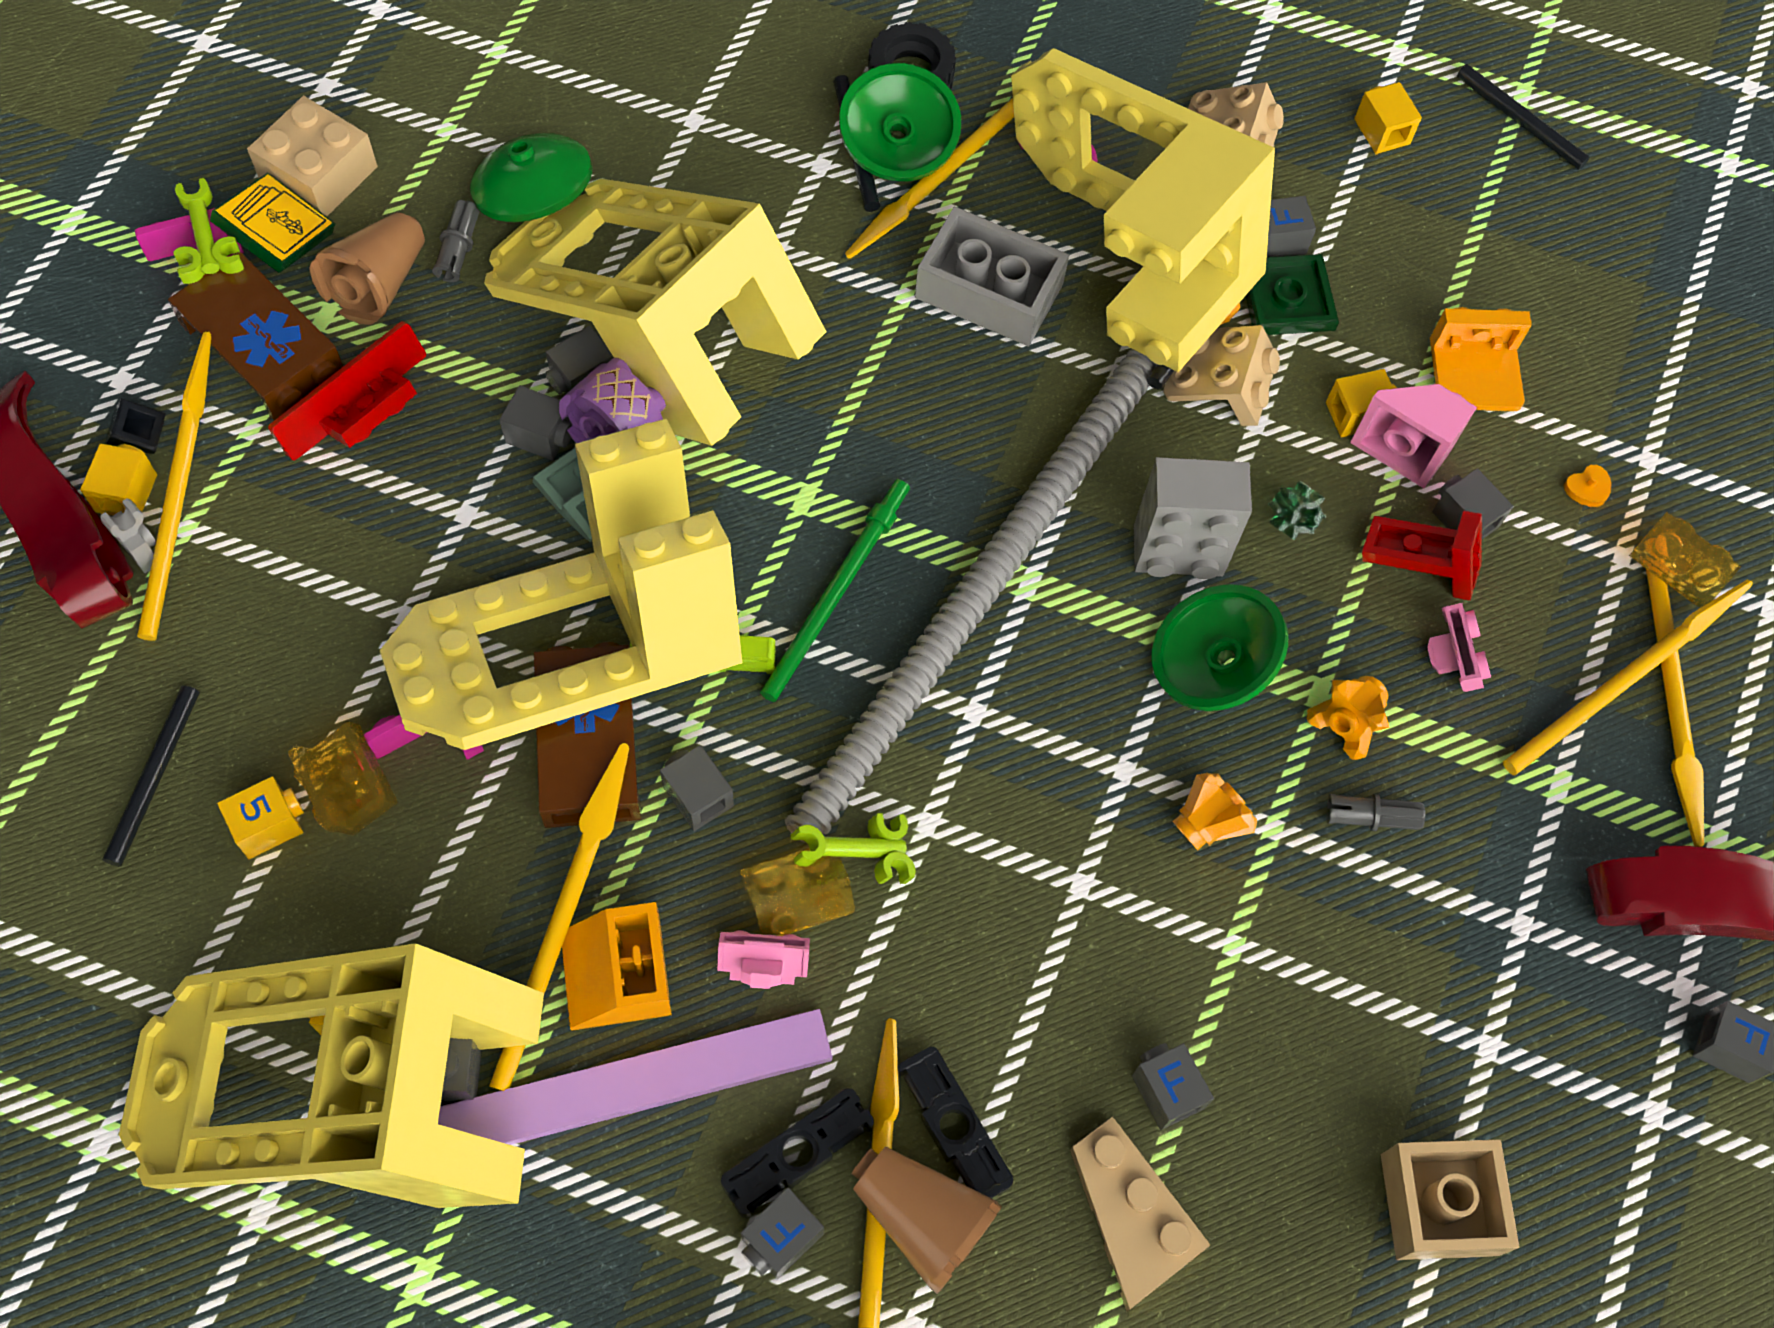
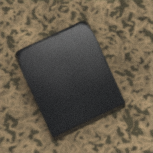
M121 398L114 410L104 444L116 447L121 444H127L142 450L144 453L155 454L166 414Z

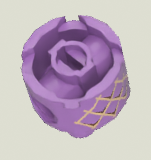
M613 358L608 363L600 364L559 401L561 419L564 420L569 416L573 425L567 431L576 443L641 426L645 423L663 420L661 411L666 407L662 395L654 388L646 387L632 374L629 366L619 358Z

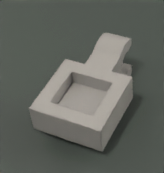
M126 498L122 501L126 507L124 513L120 511L110 517L105 512L101 515V521L145 574L151 570L154 555L151 547L156 545V540L143 524L144 516L132 500Z

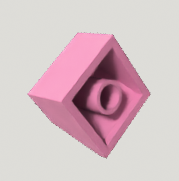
M1440 384L1378 390L1350 443L1412 482L1425 488L1450 454L1477 407L1466 401L1458 393L1451 392Z

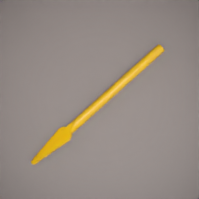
M1013 98L955 149L947 163L939 170L922 178L897 202L886 206L846 251V257H854L906 220L910 214L909 211L1014 118Z
M203 332L183 394V413L180 420L137 637L143 640L155 641L157 639L199 421L205 408L211 346L210 332Z
M1651 540L1643 543L1642 548L1657 642H1659L1674 630L1661 542ZM1677 650L1661 662L1675 759L1671 764V771L1693 844L1696 847L1704 846L1703 768L1694 753Z
M1747 579L1691 613L1682 625L1662 638L1503 761L1505 769L1512 775H1517L1688 641L1696 639L1752 586L1753 582Z
M622 743L619 746L579 820L582 836L526 985L544 994L600 841L606 839L614 828L629 753V746L626 743ZM526 1045L503 1047L489 1085L490 1087L502 1091L510 1089Z
M888 1018L885 1025L870 1107V1114L874 1119L871 1149L877 1154L884 1147L892 1149L894 1121L899 1112L896 1020ZM868 1208L858 1328H879L886 1231Z

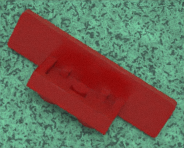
M403 321L398 323L269 424V431L287 457L297 460L327 435L350 448L355 443L368 438L375 427L389 416L399 413L405 407L406 402L413 398L417 392L411 382L402 376L426 357V352L410 325Z

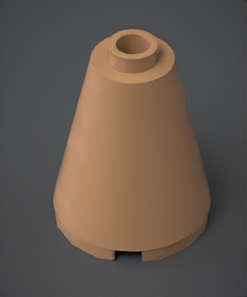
M393 213L320 250L309 268L312 282L320 296L326 302L332 298L342 307L338 313L348 320L366 325H372L386 314L425 243L421 225L415 218L409 215Z
M884 1147L879 1154L870 1149L851 1173L859 1180L853 1190L927 1286L936 1294L941 1291L952 1277V1272L964 1261L1002 1208L994 1199L888 1147Z

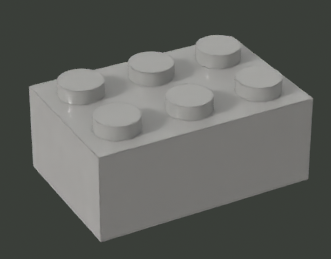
M954 206L918 266L915 298L1029 347L1063 286L1069 254Z
M1156 457L1134 523L1135 572L1148 573L1154 577H1166L1171 574L1193 575L1198 579H1211L1216 576L1223 577L1252 513L1250 463Z

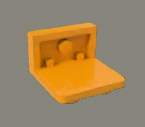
M1466 307L1445 308L1430 336L1435 384H1440L1451 392L1458 393L1466 401L1476 406V410L1519 411L1525 399L1517 349L1532 326L1530 311H1511L1510 309L1477 310Z

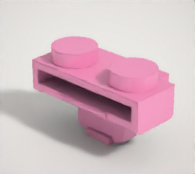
M1462 603L1443 607L1442 612L1445 621L1448 622L1450 633L1429 639L1427 648L1432 667L1439 675L1459 670L1461 675L1459 681L1463 692L1484 688L1482 680L1491 678L1485 651L1475 653L1472 638L1481 636L1475 611L1465 612Z
M740 930L721 932L718 945L717 971L730 972V980L741 981L750 985V988L770 989L772 986L781 984L794 985L795 977H807L810 938H801L793 934L783 936L750 934Z

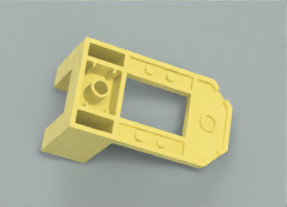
M1052 48L1043 53L1037 60L1023 64L1011 75L1016 139L1050 184L1063 192H1068L1089 202L1096 208L1107 211L1104 214L1105 247L1116 255L1126 257L1143 266L1106 307L1107 336L1111 337L1117 344L1128 346L1147 356L1152 362L1158 365H1165L1179 372L1265 274L1275 148ZM1090 114L1099 116L1123 127L1129 132H1134L1165 148V150L1136 181L1092 160Z
M598 179L587 185L585 194L578 196L561 210L548 216L522 223L491 251L489 261L493 266V271L486 273L484 284L493 297L592 321L613 357L623 360L631 369L632 374L646 387L654 388L662 395L666 407L661 411L663 419L667 418L674 434L710 446L723 439L728 434L729 429L741 418L740 413L694 336L696 331L703 329L709 324L711 316L722 307L744 347L798 360L808 354L813 349L814 344L826 333L760 203ZM604 222L661 232L649 246L614 278L562 267L565 262L564 259L576 248L587 244L593 238V232Z
M667 418L575 444L594 553L419 603L412 608L380 649L406 731L421 736L429 732L444 737L448 745L467 750L742 664L730 542L714 510L690 517L682 448ZM610 595L632 647L496 688L479 642L478 634Z
M415 943L186 976L173 991L176 1001L163 1017L154 1015L140 1031L119 1136L125 1149L135 1152L141 1164L136 1169V1172L143 1186L156 1189H174L316 1179L435 1208L518 1204L525 1149L439 1125L438 1118L450 1038L473 1039L479 1050L538 1044L543 992ZM325 1015L307 1118L209 1127L214 1110V1098L220 1066L224 1058V1046L228 1027Z

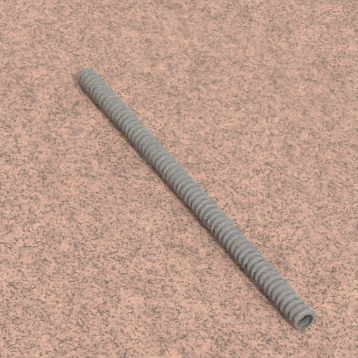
M1131 348L1127 352L1126 357L1121 360L1120 365L1113 371V375L1107 379L1099 394L1094 397L1092 403L1086 408L1085 413L1080 416L1078 423L1072 427L1071 432L1066 435L1064 442L1058 446L1057 451L1052 454L1050 461L1044 465L1043 471L1030 484L1029 490L1022 495V499L1017 502L1014 510L1008 514L1007 520L1000 525L999 531L995 532L992 541L986 544L985 551L978 555L977 561L970 566V571L964 574L962 582L956 585L955 592L948 596L947 603H944L940 607L939 613L934 615L932 624L926 626L924 635L917 638V646L914 645L909 649L908 656L904 657L900 662L901 667L893 671V678L888 679L884 684L885 689L877 693V700L872 701L868 705L869 712L862 713L860 716L861 723L854 724L852 727L853 734L846 735L844 738L845 746H838L835 751L837 757L829 758L827 761L828 768H823L819 772L820 780L816 779L810 784L812 791H806L802 795L803 803H797L793 808L795 814H790L785 818V824L791 833L803 825H812L818 828L822 834L830 832V822H837L840 818L838 811H844L848 807L847 799H853L856 796L857 791L855 787L860 788L865 783L863 776L871 775L873 772L872 765L879 764L881 761L880 754L887 753L890 746L889 743L897 739L898 734L896 731L900 732L905 728V720L907 721L912 718L913 709L920 707L921 698L923 699L928 696L929 688L935 686L937 677L942 676L945 672V666L950 665L953 661L952 655L959 653L961 645L968 640V634L974 632L976 624L982 621L984 613L988 612L991 608V603L996 601L999 592L1005 589L1006 582L1013 578L1014 572L1020 568L1021 562L1026 560L1029 551L1035 547L1036 541L1040 540L1043 536V531L1049 528L1051 521L1056 518L1058 511L1064 507L1065 501L1069 500L1072 492L1077 489L1079 482L1085 478L1086 472L1092 468L1093 462L1098 460L1100 453L1105 450L1107 443L1113 439L1121 424L1126 421L1128 414L1134 410V406L1139 403L1141 396L1146 393L1150 386L1147 378L1157 366L1147 356Z

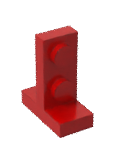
M1463 511L1458 530L1374 516L1362 550L1363 561L1452 578L1453 597L1471 601L1482 565V514Z

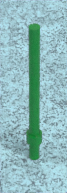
M896 479L881 503L874 504L865 518L867 525L760 691V694L765 699L771 702L777 701L882 534H887L897 519L895 512L910 490V486L903 480Z

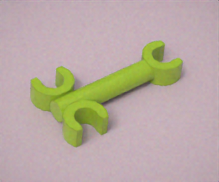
M204 178L199 179L200 189L194 194H186L182 183H178L175 186V192L180 204L184 209L189 210L197 249L184 246L173 251L179 266L191 263L189 266L177 269L182 282L185 284L195 283L205 273L214 274L219 269L229 274L244 270L239 255L226 257L229 254L240 252L235 237H223L214 244L206 209L212 202L213 196Z
M877 813L869 819L867 825L871 838L825 837L818 828L812 825L800 826L790 834L791 840L805 841L810 848V851H802L794 857V864L807 867L812 865L822 856L882 858L875 865L874 869L878 884H884L893 877L891 866L898 871L900 884L908 883L915 877L916 873L912 859L906 855V842L902 840L908 831V821L904 814H899L890 821L892 830L890 831L884 824L883 813Z

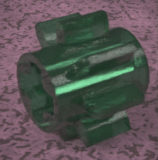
M1298 481L1295 488L1280 486V491L1275 495L1273 501L1268 503V506L1272 508L1275 514L1269 522L1279 531L1283 530V533L1293 540L1298 537L1299 533L1313 535L1321 520L1326 518V515L1322 513V509L1319 506L1325 498L1317 491L1311 490V487L1302 481Z

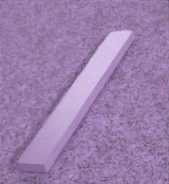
M818 1009L504 1091L475 1097L473 1100H463L440 1106L438 1124L512 1145L832 1061V1053L821 1011Z

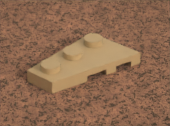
M1112 1116L1075 1144L1070 1152L1090 1209L1094 1211L1105 1243L1103 1246L1109 1263L1114 1268L1122 1291L1120 1294L1125 1309L1129 1311L1207 1249L1210 1243Z

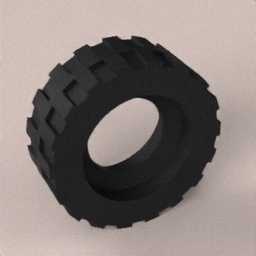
M905 22L901 25H891L889 29L882 30L879 36L873 39L871 49H869L868 71L881 65L892 64L894 60L901 57H918L929 62L931 65L930 72L938 76L952 90L956 64L955 48L953 45L951 46L950 39L946 35H942L940 30L935 27H928L927 24L923 23L912 24V22Z

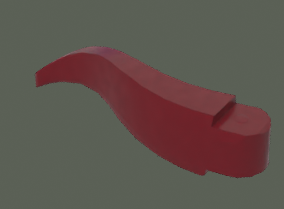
M23 371L0 389V506L25 549L36 583L57 602L61 610L74 623L83 629L132 606L133 599L126 581L133 577L134 572L115 537L102 523L101 518L51 462L35 439L28 425L26 409L27 397L35 381L27 371Z
M1660 846L1655 850V856L1606 860L1586 869L1598 924L1605 926L1641 925L1644 936L1710 935L1774 941V862L1717 848Z

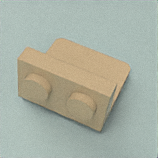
M1267 82L1198 92L1193 95L1188 109L1272 147H1274L1278 129H1281L1283 126L1284 116L1282 107L1276 104Z
M1262 325L1217 328L1179 372L1174 371L1165 384L1163 393L1168 401L1228 400L1241 426H1258L1262 410L1269 402V387L1273 374H1276L1279 370L1280 357L1278 350L1273 348Z

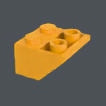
M656 902L605 909L568 928L562 945L571 1031L672 1015L661 923Z

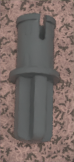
M458 200L455 203L447 230L442 231L439 237L442 245L432 272L437 278H440L442 271L445 270L443 281L457 282L459 280L466 252L471 251L474 245L471 237L479 215V209L471 201Z
M1330 793L1327 801V809H1330V812H1327L1326 817L1328 824L1369 826L1370 831H1377L1378 827L1420 830L1424 826L1426 814L1424 804L1421 802L1380 799L1379 794H1372L1371 798Z

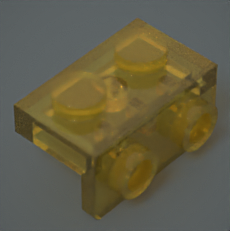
M1668 512L1662 516L1629 555L1699 608L1713 601L1742 567L1733 561L1731 554L1718 545H1711L1696 534L1695 529L1690 523L1684 519L1673 517Z
M347 721L314 748L295 745L288 751L295 767L293 770L294 776L305 788L314 806L312 809L316 821L327 831L356 835L398 803L373 751L364 738V733L359 724Z
M799 851L740 870L744 888L756 915L760 934L783 936L854 913L855 905L850 880L840 857L822 856L812 865L804 867L794 864V857L802 852Z

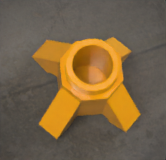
M1362 676L1352 680H1332L1331 699L1307 710V722L1319 729L1330 727L1336 734L1342 736L1345 740L1343 750L1352 760L1365 758L1372 733L1390 728L1384 710L1387 706L1388 691L1380 680L1372 676Z
M1203 773L1196 775L1186 803L1179 810L1181 814L1172 822L1198 851L1206 843L1210 846L1214 841L1254 833L1257 818L1253 815L1251 809L1244 805L1246 804L1234 788L1228 782H1224L1219 773Z

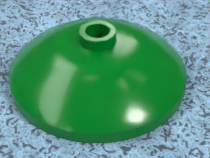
M892 63L872 68L852 83L842 100L839 129L843 144L849 155L867 172L891 181H914L935 173L951 158L961 133V113L954 94L938 76L919 66ZM893 131H900L904 134V137L897 139L891 133Z
M535 133L517 137L500 145L481 161L472 176L470 193L479 211L492 219L505 222H523L542 218L566 207L585 190L592 176V162L586 148L572 138L555 133Z
M1228 584L1203 589L1181 601L1161 623L1152 647L1154 674L1164 691L1173 700L1188 708L1201 711H1218L1241 705L1262 692L1281 669L1288 648L1286 622L1275 603L1268 596L1251 587ZM1234 658L1231 663L1224 665L1227 660Z

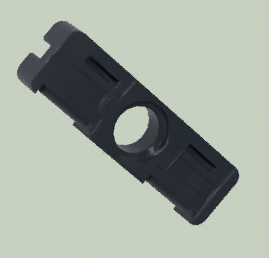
M930 1046L901 1062L898 1066V1078L905 1075L903 1077L921 1109L925 1110L921 1115V1120L946 1163L953 1159L952 1162L965 1185L990 1198L1007 1192L1013 1184V1176L937 1048ZM949 1113L962 1115L967 1120L969 1126L967 1135L959 1140L946 1138L940 1130L941 1118Z
M851 1088L844 1089L725 1172L721 1177L722 1188L738 1213L743 1218H750L749 1208L755 1210L785 1189L783 1184L786 1183L788 1188L791 1189L832 1160L833 1154L830 1151L836 1153L864 1133L863 1128L865 1126L871 1132L874 1119L868 1109L864 1110L856 1092ZM793 1139H803L813 1149L812 1159L802 1167L789 1165L783 1156L785 1145Z

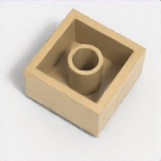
M304 95L247 148L258 178L268 172L326 217L378 167L367 133Z
M1501 1139L1397 1143L1381 1154L1396 1260L1493 1257L1520 1248Z

